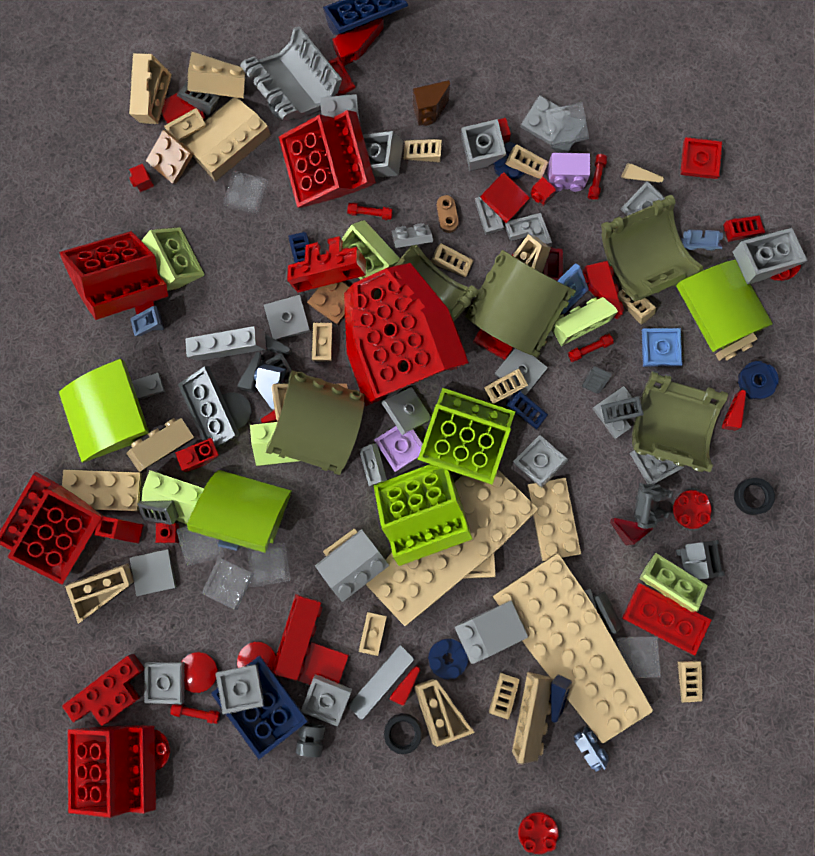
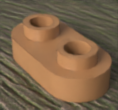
M445 195L437 201V212L441 229L444 232L451 233L458 227V216L454 199ZM448 202L449 206H444L443 203ZM450 219L452 220V223L448 224L446 223V220Z

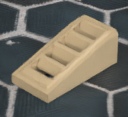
M442 140L405 141L404 159L440 162ZM410 146H414L413 154H409ZM417 147H421L419 154H417ZM425 147H428V153H424ZM432 148H435V153H431Z
M517 144L511 150L506 161V165L539 179L542 178L549 163ZM530 161H533L532 166L529 167ZM537 163L540 164L538 171L535 170Z
M630 163L626 164L621 176L625 179L662 182L664 179L657 174Z
M440 243L435 250L431 262L436 266L466 277L473 260ZM441 252L445 253L442 259L439 258ZM448 255L452 256L449 263L446 262ZM455 259H459L456 266H454ZM462 261L466 262L463 270L460 269Z
M623 289L619 291L617 295L619 301L622 302L625 308L641 325L655 314L656 307L646 298L631 304L630 301L632 299L624 297L627 294ZM641 303L642 306L637 309L636 306Z
M517 369L484 388L494 404L528 386V383L521 370ZM516 375L521 385L517 386L512 376ZM508 378L514 388L512 390L506 382ZM502 382L505 390L507 391L506 393H503L499 383ZM495 386L500 395L499 397H496L492 387Z
M678 661L681 702L702 701L701 661ZM686 668H694V672H686ZM686 676H695V680H686ZM686 684H696V688H686ZM686 692H696L697 696H686Z
M500 673L489 708L490 714L509 720L520 679ZM503 680L513 683V687L503 685ZM501 688L508 690L511 692V694L508 695L500 692ZM498 697L508 699V703L499 701ZM496 704L506 707V710L497 709Z

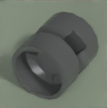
M305 723L301 726L298 733L301 740L297 741L296 754L306 757H321L323 749L321 740L324 739L326 727L313 723Z

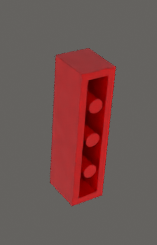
M295 594L272 667V672L275 675L297 680L298 676L302 675L304 670V664L302 663L304 657L308 656L310 651V637H313L316 631V625L314 624L316 618H319L322 612L321 602Z

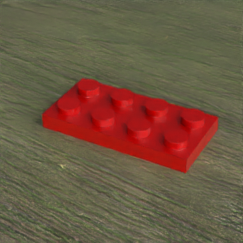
M638 583L622 616L623 620L694 656L711 622V619L695 611H689L674 600L641 583Z

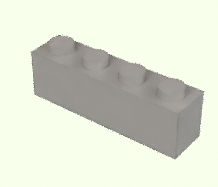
M255 326L186 338L187 357L197 361L266 350L265 331Z

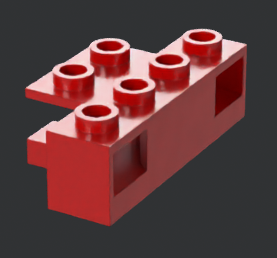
M340 236L328 239L329 251H326V254L321 255V246L318 242L312 243L305 247V261L288 265L287 281L299 293L366 276V259L357 247L343 249V240Z
M135 654L128 655L62 705L72 722H76L92 712L99 724L103 726L117 717L126 707H130L141 698L130 681L142 673L145 668Z

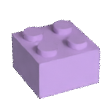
M552 153L547 166V181L556 188V191L570 189L573 192L584 189L590 176V153Z

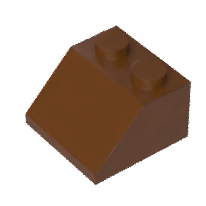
M449 80L413 88V108L418 126H429L436 122L449 101Z

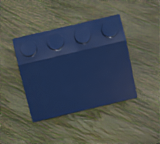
M340 0L323 7L330 30L336 35L405 8L408 4L405 0Z
M259 655L246 666L258 665L265 705L227 713L226 715L256 757L261 759L308 722V720ZM217 688L211 694L222 708L219 689Z

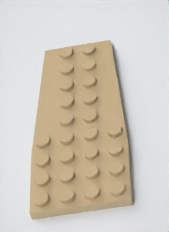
M498 469L493 485L462 475L455 482L471 531L472 540L398 566L391 553L386 559L389 566L366 584L404 626H408L411 621L420 616L429 606L438 601L441 596L450 591L459 581L486 561L538 511V508Z
M559 553L493 595L498 605L512 600L529 636L522 641L553 680L557 675L572 680L567 699L602 743H605L653 712L652 707L593 603Z

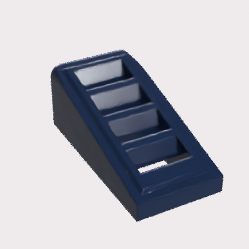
M307 232L289 235L294 262L305 261V258L298 259L300 256H305V250L296 252V249L309 245Z
M521 391L513 393L505 404L507 408L515 411L516 415L535 429H538L548 416L545 411ZM520 398V399H521L520 402H519V403L517 404V406L515 407V406H514L515 403H516V402L518 401V399ZM525 403H527V406H526V407L524 408V410L521 412V411H520L521 407H522ZM531 407H532L534 410H533V411L531 412V414L527 417L526 414L528 413V411H529V410L531 409ZM537 412L540 413L537 419L533 422L532 418L536 415Z
M557 675L551 684L552 722L554 723L563 714L572 680L561 675Z

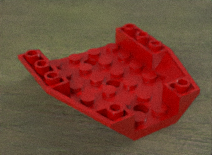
M411 263L385 268L353 283L344 293L346 351L360 392L365 394L364 403L366 406L382 400L386 395L446 370H454L469 363L448 307ZM376 289H380L382 292L379 299L374 298V291ZM389 325H394L395 327L393 335H388L387 333ZM403 361H407L409 365L405 372L400 369V364Z

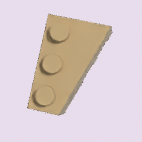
M191 52L188 68V91L237 98L244 97L245 71L241 67Z
M133 53L129 114L139 123L158 124L172 74L152 54Z
M528 234L513 256L542 273L551 248L538 237Z
M175 418L165 423L166 427L161 431L157 428L148 434L149 438L143 441L140 438L131 444L133 448L126 454L139 472L194 438L182 418L177 421Z
M128 563L74 581L65 586L78 624L134 582Z
M430 679L414 685L433 745L438 747L475 733L437 680Z

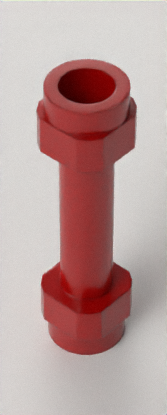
M604 154L596 155L593 183L588 191L589 199H599L602 171L607 163V156Z
M348 203L347 214L357 216L358 213L380 216L383 220L392 219V208L383 207V209L358 206V203Z
M610 334L601 336L600 340L569 351L568 356L571 362L580 360L583 355L596 349L606 348L614 344L612 336Z
M172 704L170 715L177 717L185 715L205 719L207 723L218 724L220 718L219 711L210 710L208 712L184 707V704Z

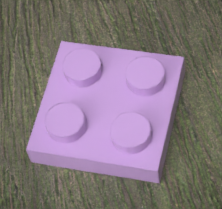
M397 426L374 440L394 472L399 471L416 460L423 445L414 430L402 435Z

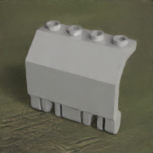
M300 26L293 28L290 42L280 53L260 60L254 56L245 59L240 65L249 78L256 77L253 83L270 105L279 103L275 106L274 110L283 121L293 118L299 119L321 110L320 98L335 96L342 81L340 75L333 69L328 60L325 59Z

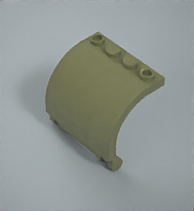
M668 195L661 201L656 200L652 206L621 218L619 216L610 223L605 222L601 224V236L608 263L613 269L617 282L634 302L658 293L670 286L677 285L680 281L703 271V266L689 255L678 235L674 221L673 209L675 199L673 195Z
M411 245L395 264V266L411 263L448 307L453 321L471 304V299L479 294V291L474 286H464L440 271L425 256L418 245ZM376 289L374 291V298L379 299L382 292L380 289Z
M502 250L496 257L491 271L486 275V280L478 290L479 294L468 308L465 317L500 341L538 358L541 353L540 349L547 343V336L564 307L567 308L569 305L568 301L571 296H574L576 290L550 278Z
M292 370L283 407L273 435L268 442L266 453H275L282 458H285V456L319 466L321 470L334 471V474L340 475L357 438L363 415L365 394L357 390L344 388L339 384L326 382L321 378L308 376L303 372Z
M652 371L640 399L644 415L635 417L632 432L633 450L640 455H653L661 461H673L674 464L681 467L685 465L690 466L698 472H711L713 464L709 455L710 441L717 417L727 400L728 393L723 391L716 392L715 389L709 387L706 391L672 382L671 376L658 375V372ZM656 382H657V383H661V386L659 387V386H656V385H654V384H655ZM716 399L717 401L716 403L711 402V400Z

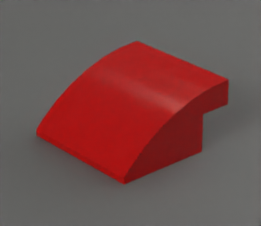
M346 110L335 117L319 114L279 136L297 208L333 200L376 183L358 115L355 111Z
M132 231L59 252L78 294L96 320L168 297L167 285L158 275L155 255Z
M35 472L0 530V545L11 550L7 558L63 584L101 520L102 515L69 490Z
M125 725L68 729V813L111 818L127 812L147 813L156 810L154 726Z

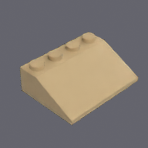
M234 97L204 121L206 127L180 142L194 153V159L216 182L269 138L271 134L265 122L237 97Z
M527 672L512 753L518 763L524 764L538 761L539 755L542 756L544 743H541L542 736L546 735L548 723L545 722L546 715H550L551 712L549 699L553 678Z

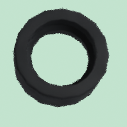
M751 478L737 485L734 491V501L740 511L745 514L758 515L766 513L772 508L775 502V493L769 482L762 478ZM756 485L761 487L765 494L763 505L758 508H752L746 504L743 495L748 486Z
M401 713L394 715L388 720L385 726L384 739L390 750L396 754L405 755L413 752L419 746L422 730L420 723L415 717L410 714ZM398 722H407L414 728V739L408 745H398L392 739L391 730Z

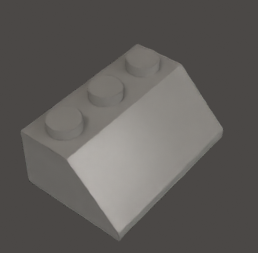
M362 529L315 565L329 587L342 602L389 566Z

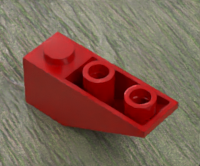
M382 17L372 20L361 27H355L352 31L345 34H339L332 39L334 50L343 66L358 60L383 30Z
M608 261L585 266L583 275L589 291L597 299L604 297L618 311L614 318L619 319L623 314L622 312H624L622 302H619L617 296L619 290L617 284L613 282L612 277L614 273L612 267L609 266Z

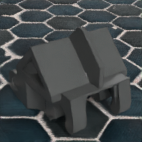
M639 483L638 494L635 497L636 506L634 512L638 527L645 529L656 527L657 523L663 521L664 517L669 518L670 512L659 507L660 501L667 500V497L673 498L674 492L661 488L660 485Z
M719 540L686 544L685 549L676 550V555L682 557L683 570L697 579L724 576L725 573L721 568L717 546ZM708 546L710 547V552H711V558H712V564H713L714 572L712 571V566H711V560H710V554H709Z

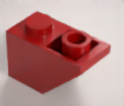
M212 438L175 453L182 471L186 473L207 465L219 456Z
M102 516L96 527L95 535L139 544L144 525Z

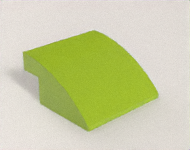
M736 260L713 266L680 281L676 285L712 352L721 348L724 349L752 333L755 334L773 325L751 284L746 283Z
M122 359L84 374L59 391L82 463L130 446L136 441L135 438L149 434L126 363Z
M442 388L418 460L493 485L511 430L510 427L515 411Z
M429 464L374 485L381 528L390 541L393 558L398 566L473 539L450 470Z
M217 470L208 481L187 523L188 531L266 553L269 543H273L292 490Z

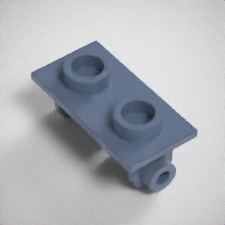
M702 230L684 231L683 238H681L684 248L690 250L705 248L706 250L722 249L719 240L723 239V233L718 230H706L704 237H702Z
M586 726L582 734L581 732L575 733L573 735L575 738L574 742L581 753L589 750V753L585 754L584 757L591 769L595 771L600 770L602 767L606 769L608 755L598 745L594 732L590 731Z

